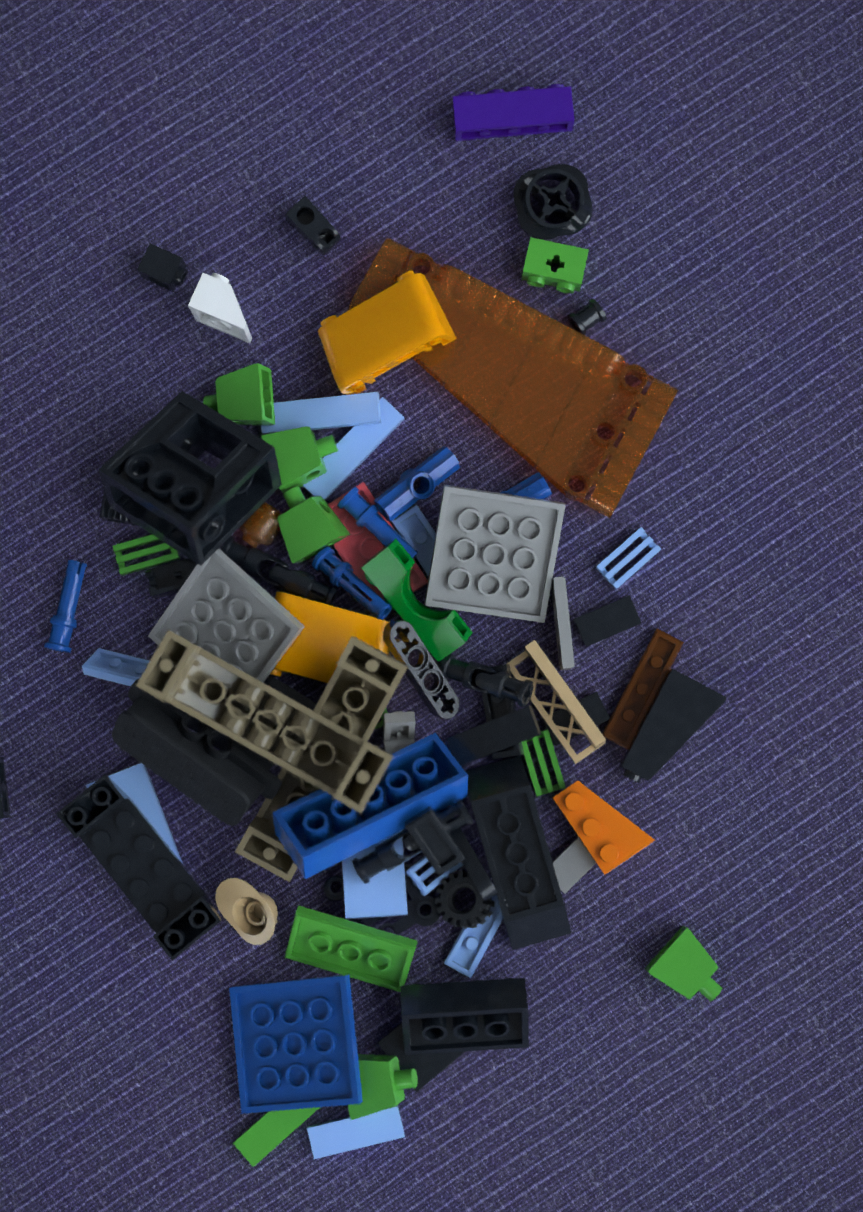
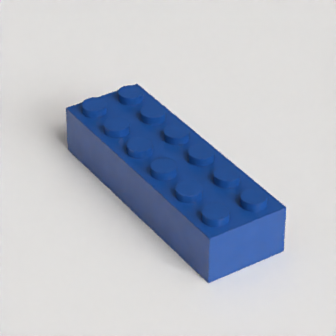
M436 733L390 754L393 758L362 813L336 800L322 789L272 812L275 834L305 879L405 829L404 822L429 806L435 812H439L456 803L457 799L460 798L462 800L468 797V775Z

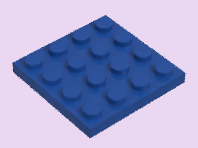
M349 975L229 987L241 1114L352 1105L363 1102Z

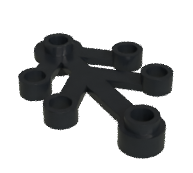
M404 863V868L408 870L411 866ZM334 875L326 880L324 893L329 900L337 902L344 899L343 877ZM407 877L405 878L406 890L411 900H407V911L409 914L394 924H383L379 930L389 927L393 929L394 934L398 935L415 924L423 927L431 926L440 917L437 911L439 904L435 903V898L425 895L423 897L418 887H415L412 883L411 878ZM334 882L342 885V890L338 893H334L330 889L331 884ZM428 905L431 908V914L423 916L420 913V907ZM384 917L350 919V921L361 920L364 925L371 926Z

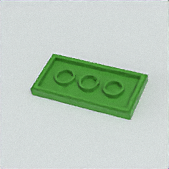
M298 905L284 958L341 975H349V977L401 992V986L405 985L418 941Z

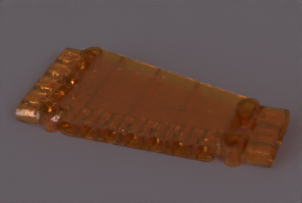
M387 238L356 291L348 311L396 284L399 276L408 271H413L416 266H427L429 272L425 274V277L457 339L445 346L440 342L435 346H431L432 350L428 352L422 351L411 358L568 499L579 501L611 518L673 402L678 389L649 375L641 366L628 364L619 353L467 273L448 264H443L442 266L434 262L428 254L417 253ZM635 375L640 380V385L637 387L629 386L625 382V377ZM647 381L651 382L645 395L641 394ZM633 407L637 408L632 421L627 420ZM603 426L608 427L612 432V437L610 439H601L597 434V429ZM622 433L624 436L616 448L613 445L618 435ZM605 460H610L604 473H599ZM574 478L580 479L584 483V490L574 492L570 489L568 482ZM592 485L596 486V488H595L594 492L592 493L590 499H589V500L585 499V497H586L587 493L589 492L591 486H592Z

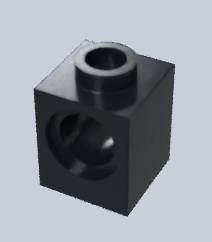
M151 243L137 269L143 279L172 292L175 291L177 285L181 286L187 276L186 264L182 257Z

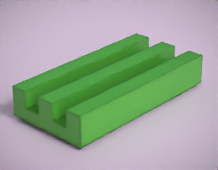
M148 535L112 546L119 565V572L122 576L180 559L178 551L163 543L129 554H122V551L160 541L154 535ZM170 549L172 553L127 567L125 565L126 561Z
M549 730L541 731L542 735L522 742L525 761L536 797L566 788ZM544 737L558 784L552 785L539 738ZM529 741H533L546 787L540 789L527 745Z

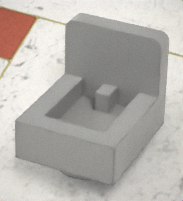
M414 711L384 713L383 742L386 753H395L415 743L416 721Z

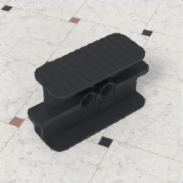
M139 679L131 685L128 697L134 703L127 711H123L118 716L112 731L113 741L123 751L129 753L130 756L143 763L148 769H151L163 780L176 787L181 793L183 792L188 798H191L195 803L201 805L202 808L208 810L210 814L230 826L237 825L241 821L244 814L260 794L267 799L275 797L282 786V782L278 777L269 772L275 764L274 762L172 704L164 702L137 687L136 684Z

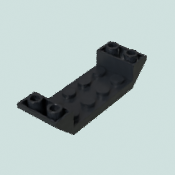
M520 755L465 771L468 775L469 801L494 887L498 892L497 897L512 950L570 934L571 929L564 900L531 786Z
M106 774L56 813L72 835L83 840L156 933L153 935L154 939L171 960H174L222 921L207 894L131 798Z

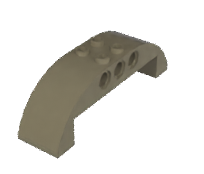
M170 630L166 632L136 684L137 687L156 698L172 704L329 793L333 798L359 813L363 812L393 758L390 754Z
M352 635L337 662V668L313 711L368 742L408 666ZM282 767L278 775L282 782L281 788L273 799H265L235 852L290 882L297 870V866L275 834L272 812L320 788Z

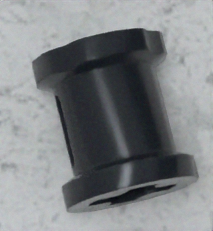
M593 298L588 301L587 306L577 313L567 315L569 323L580 337H584L587 330L599 322L604 323L607 319L604 310Z

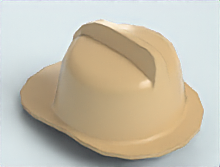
M228 878L221 882L216 890L215 899L217 907L224 918L246 942L253 945H262L269 941L274 934L275 925L278 923V910L275 901L269 895L257 892L245 880Z

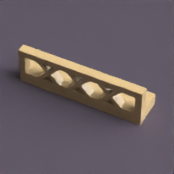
M535 640L525 646L523 653L507 663L510 665L511 674L515 679L523 682L526 680L533 682V693L530 701L575 764L606 744V739ZM530 657L536 666L534 678L521 676L515 666ZM539 672L545 680L538 679ZM537 684L549 685L553 690L551 703L539 701L536 698ZM556 696L559 698L563 705L555 704ZM543 706L551 707L549 715ZM554 708L564 709L571 715L569 728L555 725L552 720ZM574 721L576 722V724L578 725V727H579L581 730H579V729H573V722H574ZM560 731L568 732L567 740ZM571 734L585 735L591 745L579 754H576L570 746Z

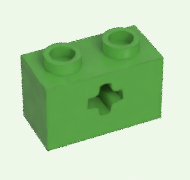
M530 237L522 280L527 281L528 285L534 287L554 286L557 291L562 293L580 292L589 249ZM552 263L558 264L557 272L551 271Z

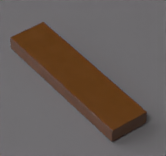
M659 629L655 630L602 732L605 739L626 750L629 749L684 642Z

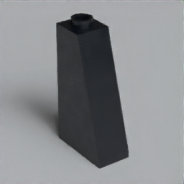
M670 669L632 744L619 765L620 768L625 770L623 776L637 783L641 779L649 781L721 707L727 697L674 669Z

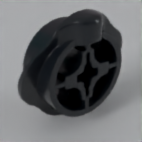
M556 164L547 168L533 169L524 173L515 184L513 198L517 209L518 221L524 232L533 238L548 240L562 235H572L584 229L591 220L593 206L588 191V183L583 173L574 166ZM545 180L560 182L555 188L537 185V183ZM567 188L571 190L574 196L575 210L571 208L572 205L565 198ZM530 193L535 196L534 199L541 206L538 217L532 210ZM552 197H555L557 199L556 204L551 207L548 203ZM551 215H557L561 218L565 216L569 219L561 224L545 222Z

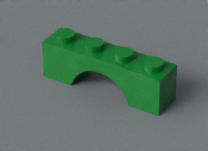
M394 539L371 557L361 569L364 571L367 581L379 589L384 595L385 602L397 611L403 621L409 622L430 655L440 662L466 643L473 632L455 610H433L418 601L410 586V573L415 561L400 542Z

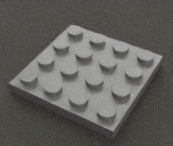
M444 485L425 596V606L545 623L566 504L557 501Z
M218 548L201 566L196 565L148 637L159 646L166 632L170 630L264 683L305 626Z

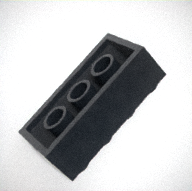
M525 978L401 986V1013L405 1055L529 1047L528 1003Z

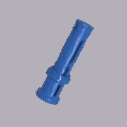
M357 487L351 489L338 503L337 506L340 509L344 508L356 520L358 527L363 528L365 526L384 546L397 539L412 558L418 554V551L410 546L378 514V507L375 504L370 505L358 493L359 489Z
M325 547L315 556L312 567L317 571L321 570L328 576L333 586L342 587L376 618L383 620L388 616L392 606L387 604L377 593L353 573L352 565L341 561L335 555L334 549ZM359 588L362 592H364L371 599V601L367 600L360 592L357 591V589Z
M68 560L67 562L68 565L57 613L50 618V623L52 624L48 642L44 644V648L64 653H71L72 650L69 645L73 629L77 628V620L74 617L87 567L86 563L81 562L80 564L79 561Z

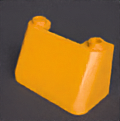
M408 271L397 278L398 282L384 291L338 317L333 315L321 321L322 327L318 329V334L335 382L342 394H359L367 390L364 382L371 384L375 382L374 378L422 351L428 352L432 350L431 346H435L440 342L445 346L457 339L424 274H414L413 271Z
M276 592L274 599L305 627L270 673L271 675L281 677L282 672H289L328 683L352 635L389 655L390 649L383 639L384 629L388 621L288 593Z

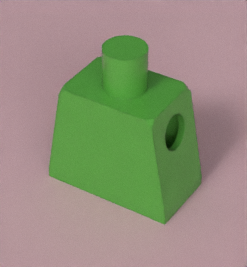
M259 363L218 377L215 381L216 394L205 396L203 399V404L238 425H275L271 369Z
M307 426L262 435V439L275 447L282 483L279 489L283 494L294 487L299 486L301 488L304 484L326 473L327 469L323 457L338 452V447L332 434L316 440L313 431Z
M299 486L283 494L290 510L279 515L277 521L293 564L310 559L325 547H330L350 535L346 527L321 496L310 497L306 500Z
M682 926L644 968L652 976L689 1000L699 991L711 1002L722 991V987L711 978L718 969V965L693 933L685 926Z
M358 1054L363 1102L348 1105L350 1120L373 1114L401 1103L405 1098L404 1089L417 1087L418 1078L416 1070L414 1068L400 1070L398 1057L395 1055Z

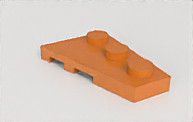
M578 780L552 797L604 875L655 841V839Z

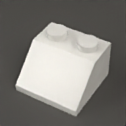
M202 273L188 304L195 320L250 343L252 336L233 288L229 284V280L217 273H212V276Z

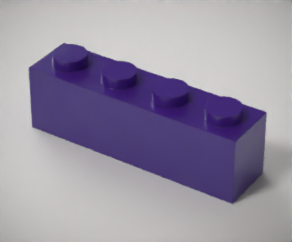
M552 84L545 89H534L527 86L510 92L494 89L490 90L487 94L462 92L458 96H453L455 140L464 141L573 131L575 120L571 86L564 87L562 84Z

